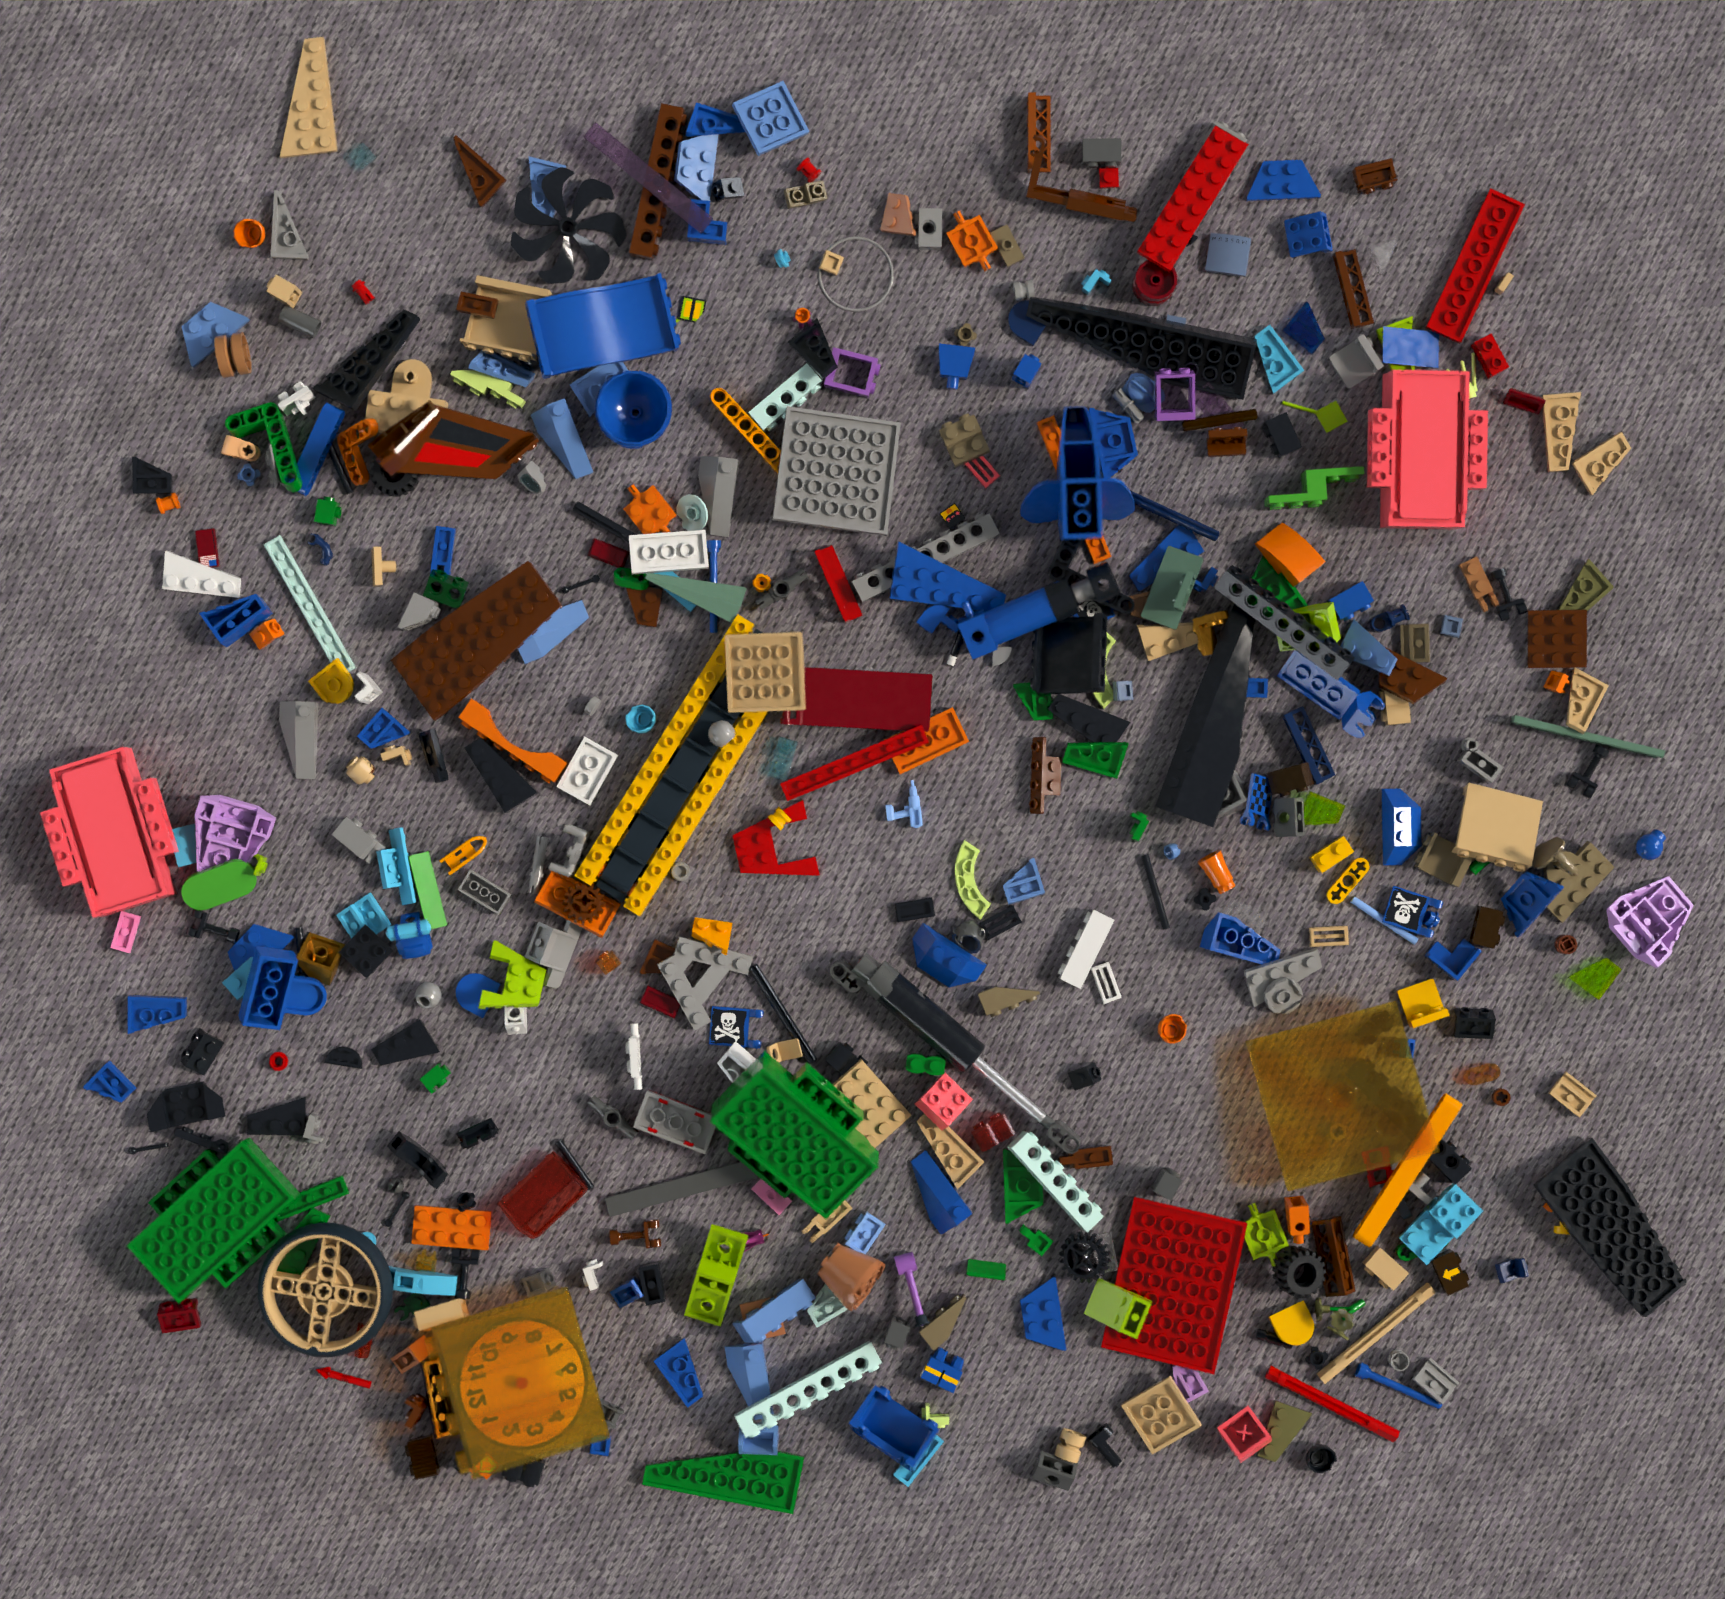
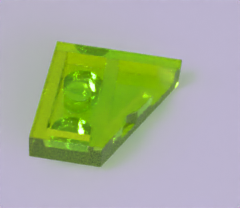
M1603 958L1569 975L1568 978L1594 998L1600 1000L1622 969L1608 958Z

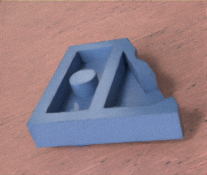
M1034 858L1030 859L1022 869L1003 885L1008 905L1045 894Z

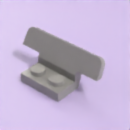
M567 920L563 931L538 922L527 949L525 958L549 967L543 983L545 986L558 988L561 985L582 931V927Z

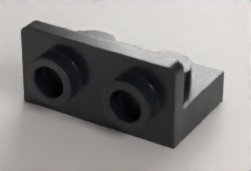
M1455 1008V1038L1493 1039L1496 1022L1493 1010L1488 1008Z

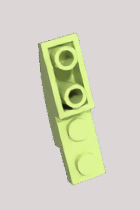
M456 370L450 373L454 378L453 382L462 387L464 384L471 387L469 391L477 396L480 394L486 396L488 390H491L490 394L497 399H500V397L507 400L506 404L515 409L517 406L523 408L526 403L524 399L510 392L513 385L508 381L473 370Z

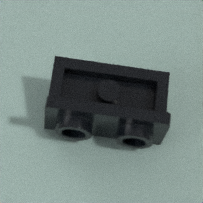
M199 1028L192 1035L188 1048L182 1052L180 1061L185 1067L205 1076L224 1042Z

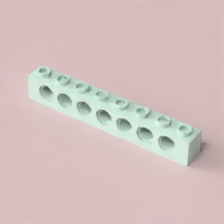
M868 1341L734 1414V1417L744 1436L753 1438L760 1434L759 1430L775 1426L777 1420L790 1418L794 1415L795 1410L808 1408L815 1399L820 1401L828 1396V1392L841 1390L845 1387L846 1382L859 1380L862 1378L861 1374L866 1371L871 1373L879 1368L878 1365L882 1362L872 1342ZM857 1358L864 1359V1365L860 1368L855 1366ZM841 1367L847 1368V1374L844 1377L838 1376V1370ZM825 1376H829L831 1380L828 1386L821 1385V1379ZM813 1386V1393L809 1396L805 1395V1387ZM790 1395H795L797 1398L796 1403L793 1405L787 1404V1398ZM774 1404L780 1407L777 1414L770 1413V1407ZM755 1414L763 1416L762 1421L758 1424L753 1423L752 1420Z

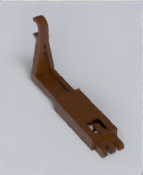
M1034 135L1033 139L1041 142V148L1039 151L1034 149L1030 151V155L1035 158L1026 197L1066 205V209L1131 222L1136 220L1137 209L1125 206L1126 200L1071 188L1069 191L1037 185L1046 140L1041 135Z

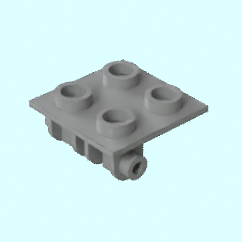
M269 445L266 454H264L266 465H270L271 469L268 473L269 482L274 484V489L277 488L278 484L284 487L279 473H277L278 469H276L277 465L272 446Z

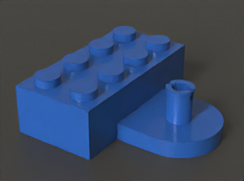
M256 946L238 1016L242 1026L280 1030L284 1013L312 1015L320 1011L327 1000L326 990L323 984L315 978L294 975L298 963L294 951Z

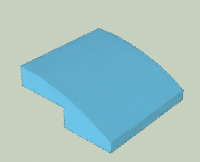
M195 824L172 829L179 852L175 853L178 867L196 863Z
M372 893L365 895L336 915L351 939L365 924L376 935L392 925Z

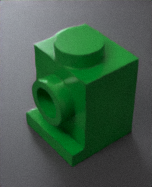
M439 1063L421 1077L420 1081L433 1094L437 1091L435 1086L440 1088L447 1082L446 1077L451 1074V1071L446 1065L442 1066Z

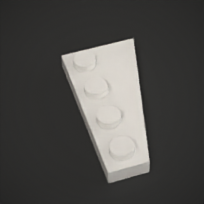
M165 551L162 589L240 597V577L208 567L189 558L176 555L173 552Z

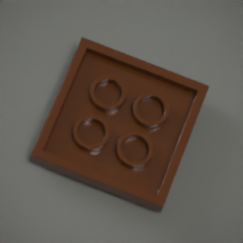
M1528 610V668L1587 667V610Z

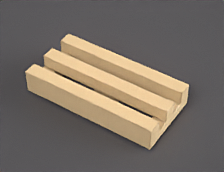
M1348 926L1309 928L1310 947L1349 945ZM1344 930V934L1314 935V931ZM1344 938V941L1314 943V939Z

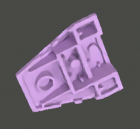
M223 795L200 796L195 812L197 872L232 859H241L249 863L253 856L258 853L264 842L270 837L276 818L257 805Z
M1668 876L1618 897L1606 911L1609 928L1635 958L1658 968L1671 955L1673 951L1671 949L1675 941L1678 940L1679 932L1682 926L1685 925L1694 905Z

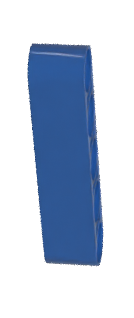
M329 403L323 406L297 462L302 479V487L297 492L304 496L310 493L345 416L344 410Z

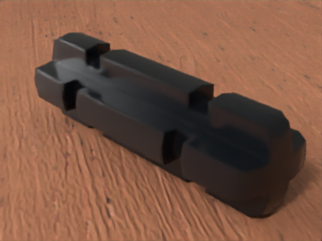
M1263 1329L1257 1330L1256 1338L1258 1340H1266V1342L1278 1346L1283 1345L1287 1349H1291L1293 1346L1281 1341L1276 1333L1269 1331L1267 1333Z

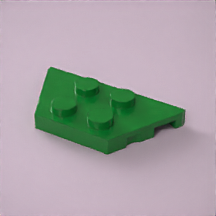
M1262 556L1251 578L1255 579L1265 590L1271 591L1278 600L1287 603L1292 610L1308 606L1296 587H1292L1282 572L1277 574L1266 558ZM1267 606L1268 611L1273 613V609Z
M1003 1149L1005 1223L1009 1224L1016 1218L1043 1205V1187L1010 1150Z

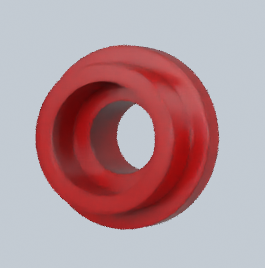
M275 1052L269 1058V1065L275 1071L284 1070L288 1065V1057L283 1052ZM276 1058L282 1059L281 1065L276 1064Z

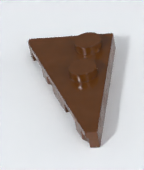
M455 135L453 140L479 206L483 208L503 186L506 179Z

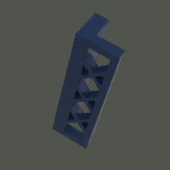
M1301 706L1282 715L1303 762L1309 763L1314 785L1335 776L1336 774L1304 707ZM1300 711L1304 717L1302 725L1296 724L1293 717L1294 714ZM1303 729L1311 732L1312 738L1310 743L1305 742L1301 734ZM1311 746L1319 749L1320 756L1318 760L1313 759L1310 753ZM1319 764L1327 766L1330 774L1322 777L1318 770Z

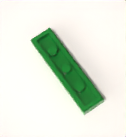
M343 1175L300 1192L301 1195L276 1217L277 1222L349 1194Z

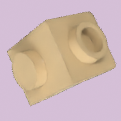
M393 745L385 748V752L381 753L383 761L402 756L404 764L406 766L411 765L412 755L409 749H405V746L396 748Z

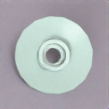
M691 494L683 496L678 501L676 513L682 519V527L687 531L702 530L708 520V511L704 502L696 495Z

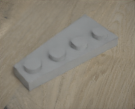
M1313 948L1243 970L1252 1006L1256 1007L1265 1001L1264 992L1273 980L1280 977H1289L1298 982L1322 968L1318 949Z

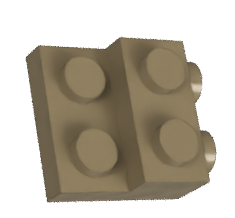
M962 415L959 418L960 421L956 423L946 422L941 426L942 429L939 430L955 468L990 453L975 415Z

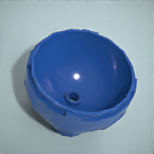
M625 371L612 376L604 382L598 391L595 416L599 426L611 441L619 444L621 447L639 449L656 441L664 434L671 419L672 402L670 394L662 382L652 374L643 371ZM638 410L639 415L633 416L632 412Z

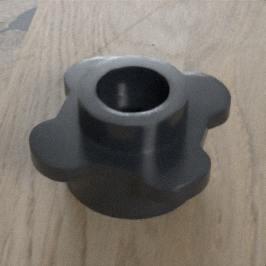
M1202 888L1198 896H1195L1193 900L1194 903L1202 906L1204 911L1210 909V905L1216 902L1217 898L1209 893L1207 888Z
M464 1192L458 1196L457 1203L459 1204L458 1210L460 1212L476 1206L474 1193Z
M1314 1346L1311 1348L1309 1356H1306L1305 1361L1307 1364L1315 1366L1316 1369H1321L1325 1360L1328 1359V1354L1321 1352L1318 1347Z

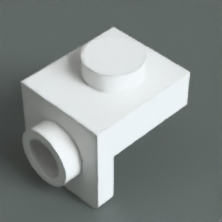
M597 1259L586 1262L587 1266L583 1268L585 1276H582L585 1287L589 1286L590 1291L599 1287L593 1269L602 1267L603 1261L598 1262Z

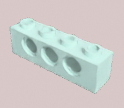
M806 363L749 411V416L763 432L766 430L770 432L778 425L776 422L781 417L785 419L787 406H801L807 400L805 397L808 394H815L821 389L820 384L822 380ZM803 382L807 387L804 391H798L796 385ZM784 395H790L792 401L784 404L781 398ZM770 407H775L777 409V414L775 416H769L766 413L767 409Z

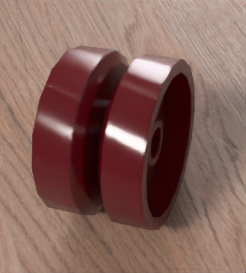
M1149 260L1142 263L1135 274L1132 289L1137 299L1148 306L1164 304L1170 299L1177 285L1175 268L1173 267L1169 273Z

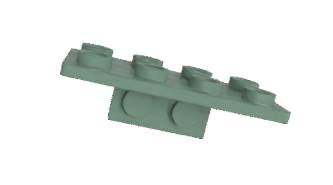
M1168 546L1141 617L1176 630L1204 559Z

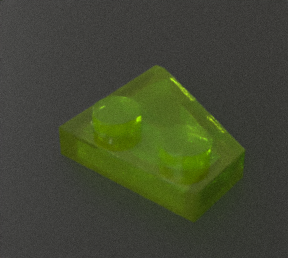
M1309 791L1304 802L1305 825L1337 824L1345 805Z

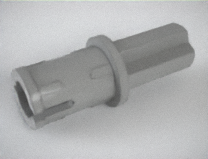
M1122 388L1112 395L1123 408L1122 411H1125L1135 424L1143 420V414L1134 405V401H1131L1123 392Z

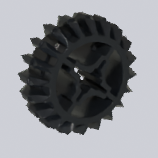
M1079 1231L1077 1235L1073 1233L1070 1235V1238L1065 1239L1066 1244L1061 1245L1064 1251L1059 1252V1255L1064 1258L1060 1259L1059 1263H1065L1062 1270L1068 1269L1067 1276L1073 1274V1281L1080 1278V1283H1084L1085 1280L1091 1283L1093 1279L1097 1281L1099 1276L1103 1277L1105 1275L1104 1270L1109 1269L1107 1263H1110L1111 1259L1106 1256L1110 1255V1251H1105L1108 1244L1102 1245L1103 1238L1097 1240L1096 1233L1091 1237L1090 1232L1083 1234L1082 1231ZM1077 1243H1086L1089 1244L1091 1247L1084 1248L1082 1246H1079ZM1072 1251L1076 1257L1075 1263L1072 1260ZM1095 1251L1098 1255V1264L1096 1263L1097 1260L1094 1258ZM1088 1252H1090V1253L1087 1255L1088 1258H1086V1260H1083L1082 1262H1080V1261L1083 1259L1082 1256H1084V1254H1087ZM1086 1266L1088 1269L1091 1268L1093 1271H1084L1081 1270L1079 1267Z

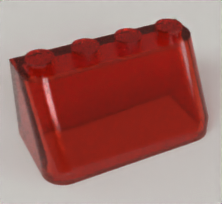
M553 1151L537 1167L533 1168L523 1180L519 1181L515 1188L504 1195L498 1206L519 1232L531 1239H535L541 1236L586 1193L588 1187L570 1166Z

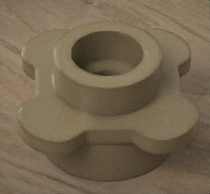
M968 323L954 331L955 337L959 338L962 346H966L969 341L977 338V334L973 332L971 325Z

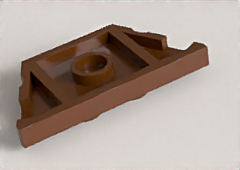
M1386 648L1398 660L1390 676L1379 672V688L1411 704H1415L1423 696L1430 694L1435 688L1446 682V677Z

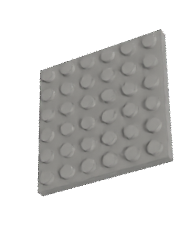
M787 406L772 520L887 536L901 423Z

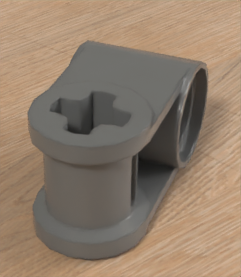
M599 1397L590 1398L586 1407L589 1416L614 1429L617 1426L618 1418L624 1413L621 1407ZM598 1403L601 1408L598 1411H593L590 1405Z

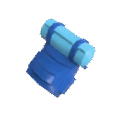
M420 912L401 915L399 925L394 924L387 927V937L390 941L396 940L398 953L402 955L403 959L428 955L433 948L430 936L431 925L427 919L420 920ZM408 918H415L412 922L408 923L406 921V919Z

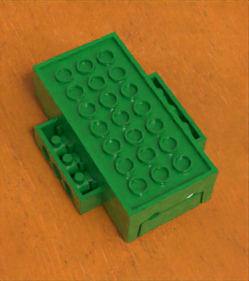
M764 1051L712 1105L710 1122L730 1138L727 1150L784 1199L793 1191L825 1219L879 1165V1151L869 1143L864 1135L855 1129L863 1121V1110L807 1062L792 1075Z
M250 1137L240 1142L222 1160L211 1149H207L148 1202L159 1214V1217L133 1239L127 1247L169 1294L180 1303L193 1294L212 1275L224 1288H227L287 1234L274 1219L301 1194Z

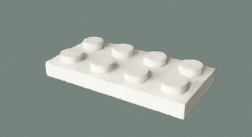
M705 530L629 535L632 574L709 569Z

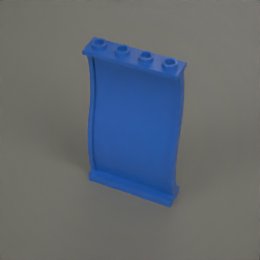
M661 273L634 281L577 290L536 300H526L525 308L542 378L546 379L576 370L677 351L679 345H681L679 334L675 333L676 320L675 316L671 315L670 308H672L671 299L666 296L667 283L666 279L662 278Z

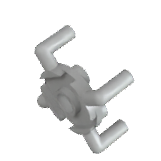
M565 824L563 831L575 836L573 840L575 845L570 846L567 857H570V859L567 858L564 865L556 862L551 863L548 870L570 877L575 875L590 833L571 824Z

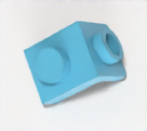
M1096 269L1091 277L1087 275L1081 283L1084 286L1082 292L1088 295L1098 280L1109 286L1111 283L1110 275L1103 270L1098 271Z

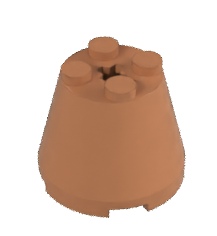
M837 1243L832 1250L833 1254L831 1257L826 1256L822 1261V1267L817 1275H819L844 1307L852 1312L869 1295L876 1282L875 1279L878 1280L882 1275L885 1264L879 1259Z

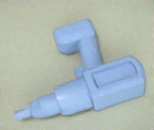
M910 780L909 806H904V810L894 812L892 805H886L887 821L910 816L911 827L919 828L923 826L920 798L917 796L914 780Z

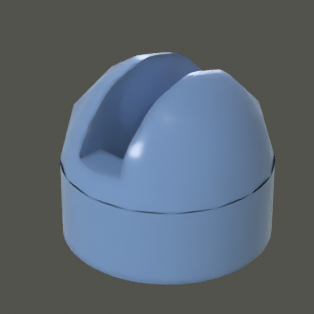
M1171 843L1164 847V854L1169 860L1175 859L1180 855L1181 850L1178 849L1177 844Z

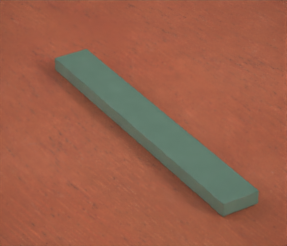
M1517 715L1512 716L1510 721L1511 724L1655 758H1662L1665 754V750L1589 732L1581 734L1572 728Z

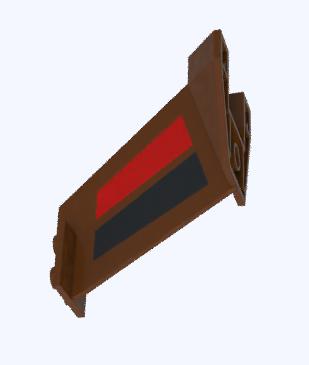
M429 400L381 433L368 446L377 456L376 459L391 476L395 472L497 479L511 468L510 465L512 463L519 462L525 452L533 450L539 440L530 429L528 431L435 405Z

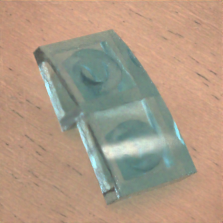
M779 737L768 776L784 781L787 780L798 744L797 741Z

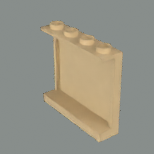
M477 275L475 281L478 285L476 295L496 298L499 303L494 319L470 315L464 339L460 338L459 341L465 346V349L471 351L480 349L490 355H493L495 352L500 353L505 358H512L514 356L519 357V360L524 362H530V360L537 361V353L525 303L526 300L553 296L551 291Z
M1468 783L1463 788L1462 795L1465 797L1456 846L1452 849V853H1456L1457 856L1462 858H1476V861L1492 862L1498 867H1512L1513 870L1518 872L1527 871L1532 866L1543 801Z

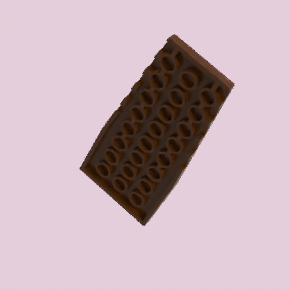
M527 561L434 624L392 658L391 662L431 718L436 721L479 687L497 670V667L502 662L511 657L510 654L520 648L530 635H534L538 631L537 629L544 622L552 618L551 615L563 606L533 564Z

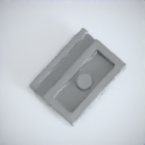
M1427 1358V1361L1412 1378L1417 1385L1440 1405L1445 1403L1454 1391V1388L1459 1384L1455 1378L1432 1358Z

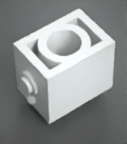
M505 1006L504 1025L507 1034L527 1033L526 1007L513 1008V1006Z

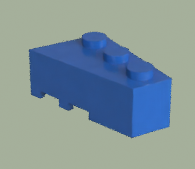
M257 594L233 601L231 604L216 607V609L199 614L218 641L225 647H229L273 613L265 601Z

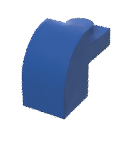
M943 605L929 607L916 622L917 625L931 635L940 622L954 633H957L959 630L958 619L952 615L946 616L950 608Z

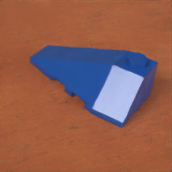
M926 1150L911 1161L929 1219L940 1234L954 1228L972 1215L970 1208Z

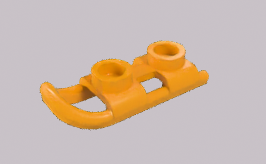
M483 836L472 837L439 861L440 863L446 861L451 868L448 874L452 875L484 850L487 839ZM483 840L481 848L476 852L470 842ZM461 850L462 853L456 856L455 853ZM466 857L467 859L461 863L460 860Z

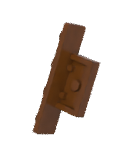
M1033 737L1031 744V798L1029 807L1031 814H1044V796H1060L1062 757L1046 756V737Z

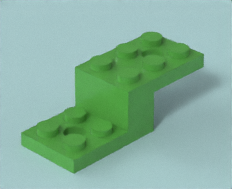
M1364 466L1305 470L1301 474L1302 493L1269 495L1264 499L1265 507H1270V510H1280L1284 506H1289V509H1298L1303 505H1308V508L1320 507L1327 500L1326 484L1337 483L1340 479H1345L1346 483L1356 482V480L1364 475Z

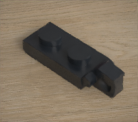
M436 729L419 733L428 771L431 770L435 783L449 780Z
M185 1126L182 1129H176L175 1136L222 1154H226L230 1143L223 1139L212 1141V1136L201 1133L200 1136L193 1134L194 1130Z

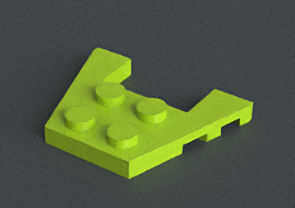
M494 940L489 958L508 963L502 995L482 990L478 1009H485L486 1007L502 1008L503 1006H513V1008L538 1007L546 969Z

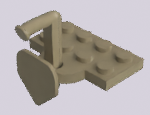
M1559 837L1546 841L1535 848L1532 866L1536 869H1543L1544 877L1547 880L1564 887L1546 907L1561 923L1570 916L1614 869V866L1589 841H1586L1575 854L1562 850L1565 846V841Z

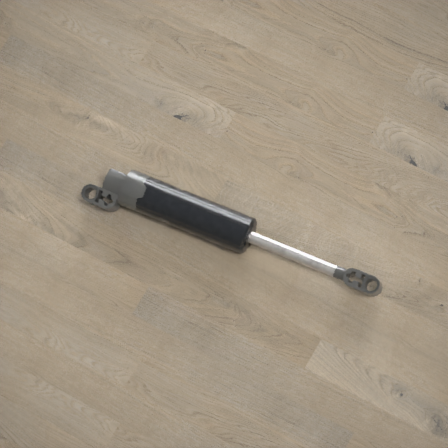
M866 952L854 968L841 959L836 960L832 964L830 975L846 990L857 992L860 988H863L961 1073L965 1072L971 1065L1044 1126L1048 1130L1049 1138L1065 1152L1073 1154L1078 1151L1081 1139L1075 1131L1063 1121L1053 1120L981 1059L979 1056L985 1049V1045L928 996L923 994L887 961L880 964ZM835 966H842L844 973H837ZM849 972L850 975L845 980L844 977ZM856 979L857 983L852 985L851 982ZM1057 1128H1060V1129H1061L1060 1132H1056V1133L1053 1132L1054 1129H1057ZM1069 1139H1073L1076 1141L1077 1145L1071 1147L1067 1144L1066 1141Z

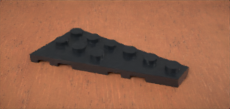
M403 309L386 324V329L379 335L376 333L371 337L373 339L366 346L363 344L341 363L340 368L333 374L330 372L326 376L327 379L321 385L316 384L313 387L314 391L356 411L421 319L417 315Z

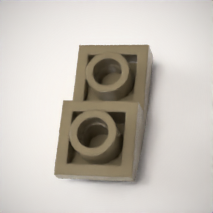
M823 180L784 190L788 209L828 199Z

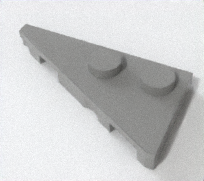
M274 190L271 258L309 260V256L280 191Z

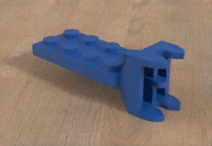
M1296 649L1277 675L1340 720L1342 718V729L1356 738H1363L1365 736L1363 729L1357 725L1358 722L1365 726H1372L1373 722L1377 719L1374 712L1369 709V706L1378 710L1385 708L1382 699L1373 692L1360 693L1359 689L1342 677L1337 681Z

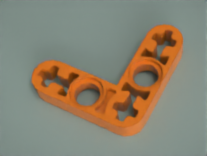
M373 418L361 420L341 432L337 437V443L350 479L356 486L367 484L369 481V474L358 445L378 433V423ZM356 430L359 432V439L356 435ZM352 454H353L354 459H355V462H354V463H353V461H352V459H351Z

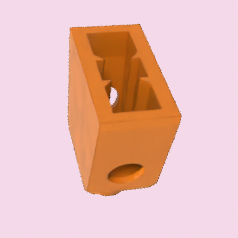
M1303 1196L1284 1197L1287 1230L1293 1236V1243H1305V1234H1310L1309 1206Z

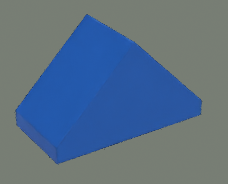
M636 1276L610 1291L619 1308L644 1296L642 1286Z

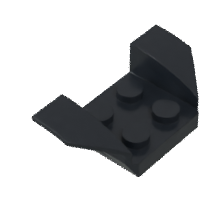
M204 1081L164 1089L147 1112L150 1132L226 1117L223 1098L210 1089Z

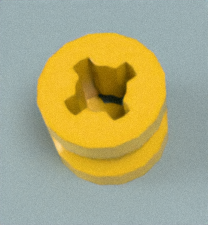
M779 806L774 814L768 816L780 831L785 823L791 821Z

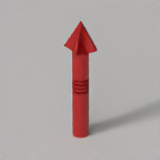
M331 1367L315 1369L325 1379L329 1377L368 1389L371 1387L372 1381L333 1371Z

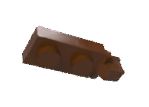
M1111 1145L1081 1148L1076 1153H1068L1067 1156L1058 1157L1061 1165L1069 1164L1070 1169L1113 1165Z

